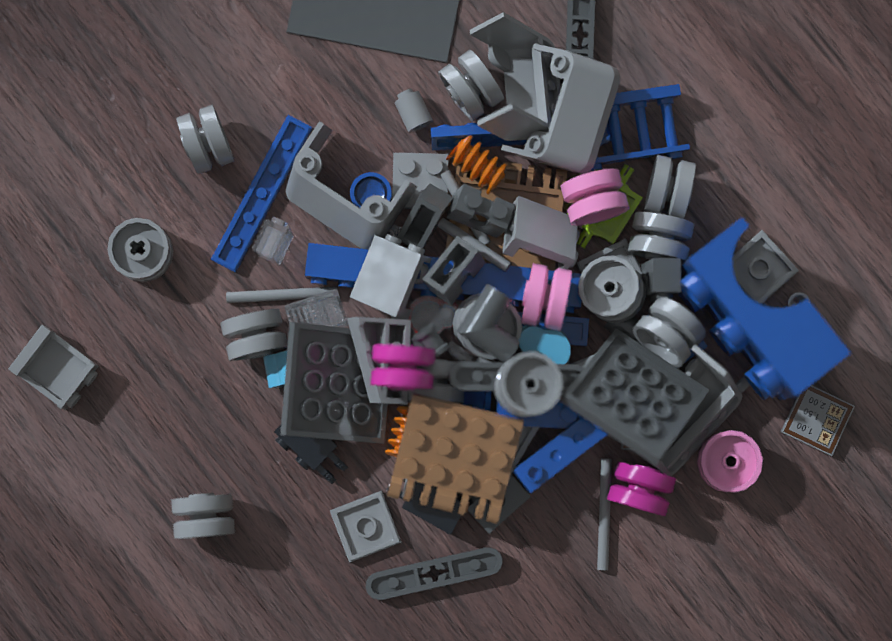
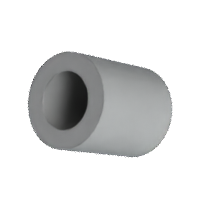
M407 89L397 95L398 100L394 103L408 133L420 130L433 122L419 91L413 92L412 89Z

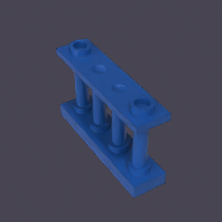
M680 84L616 93L608 119L614 155L597 156L595 164L589 172L601 170L604 164L651 158L657 155H666V157L671 159L682 158V153L690 150L689 144L678 145L671 105L674 103L673 99L681 95ZM657 102V105L661 106L667 147L651 149L645 113L647 103ZM630 105L631 110H634L640 151L624 153L618 112L620 107Z
M582 417L513 470V474L526 491L531 493L608 433Z

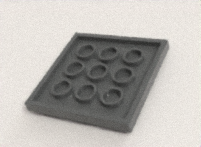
M290 322L280 435L385 444L388 404L370 403L350 328Z
M616 328L564 393L560 402L654 465H657L710 390Z

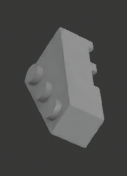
M369 317L347 318L370 403L408 404V391L370 385L373 369L389 368V364L376 363L372 360L373 345L410 346L411 320Z

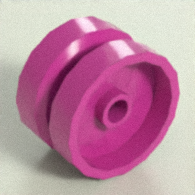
M373 345L372 360L376 363L389 364V368L373 369L371 371L370 385L404 391L433 389L434 375L429 371L416 370V367L435 364V349L399 345Z
M617 462L614 476L618 480L629 483V486L624 487L616 484L610 486L607 500L666 517L670 503L667 499L655 496L654 492L672 493L676 478L661 474L659 470L638 464L634 466Z

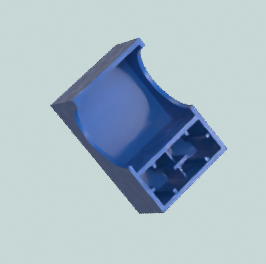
M742 217L681 266V292L678 295L694 313L705 306L718 323L709 330L718 346L728 356L740 351L752 365V368L744 374V377L753 390L763 400L776 396L781 401L800 394L847 357L850 351L808 299L792 307L771 308L756 303L741 290L733 273L732 256L739 237L749 227Z

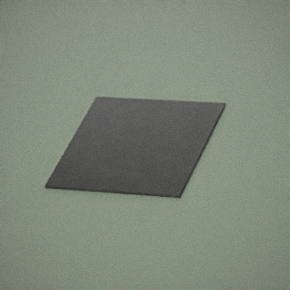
M293 0L286 32L447 63L459 0Z

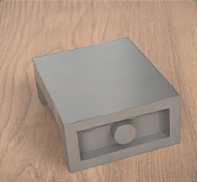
M518 196L513 202L515 206L507 230L504 231L502 254L513 257L519 248L557 261L558 268L568 270L569 267H573L578 259L576 243L580 232L577 230V226L571 225L569 215Z
M386 234L384 239L375 235L350 298L396 318L408 320L412 310L405 308L423 263L427 262L430 264L432 258L423 255L425 249L413 244H409L408 248L401 246L402 240Z
M41 325L8 370L28 382L57 404V407L66 410L68 407L73 408L81 398L79 392L84 385L89 386L98 375L96 370L99 366L51 329Z

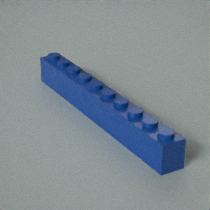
M308 243L305 277L311 279V284L327 285V281L338 282V287L354 288L369 250ZM430 257L432 258L430 264L424 262L429 270L437 262L438 257ZM452 261L448 262L443 270L444 275L452 269L454 265ZM485 263L474 278L468 276L461 285L463 292L456 301H464V297L480 294L488 284L512 300L510 304L513 307H519V303L523 301L526 281H529L531 268L510 266L504 272L494 264ZM420 269V272H419V274H418L417 279H420L421 269ZM553 270L548 272L547 284L552 283ZM571 273L565 313H574V309L581 308L582 300L579 295L581 274ZM425 282L414 284L412 290L421 291L420 296L437 298L428 289Z

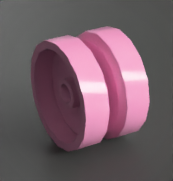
M604 169L583 174L568 180L560 186L564 201L572 203L567 209L572 226L598 223L619 216L629 210L626 194L617 191L623 185L618 169Z
M533 263L529 281H526L522 301L524 310L521 324L536 326L539 323L541 311L545 310L544 325L546 329L560 331L572 271L557 268L554 271L552 283L547 284L549 272L547 266Z
M729 430L714 434L702 444L698 451L697 467L699 474L708 486L717 491L737 492L745 490L756 482L762 470L763 458L759 446L751 437L742 432ZM727 457H733V467L726 465Z

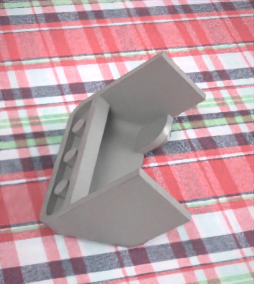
M504 12L472 28L470 35L488 44L490 63L504 71L507 101L506 107L478 120V126L506 141L527 140L536 131L548 133L561 91L560 78L555 77L551 72L552 57L532 48L534 44L555 48L552 41Z
M534 44L532 49L552 57L550 65L552 74L555 77L564 79L548 133L542 131L532 133L526 141L524 150L502 145L501 150L526 160L585 174L595 164L619 87L620 73L615 67L566 50Z
M319 121L295 157L286 187V195L292 203L359 248L369 250L375 235L382 238L386 236L418 187L406 179L391 202L382 196L373 195L365 200L361 208H358L316 180L322 169V159L318 152L333 131Z
M696 345L691 349L697 359H693L687 364L685 372L686 375L710 391L658 464L655 465L663 474L668 476L674 475L737 408L742 400V394L728 372Z

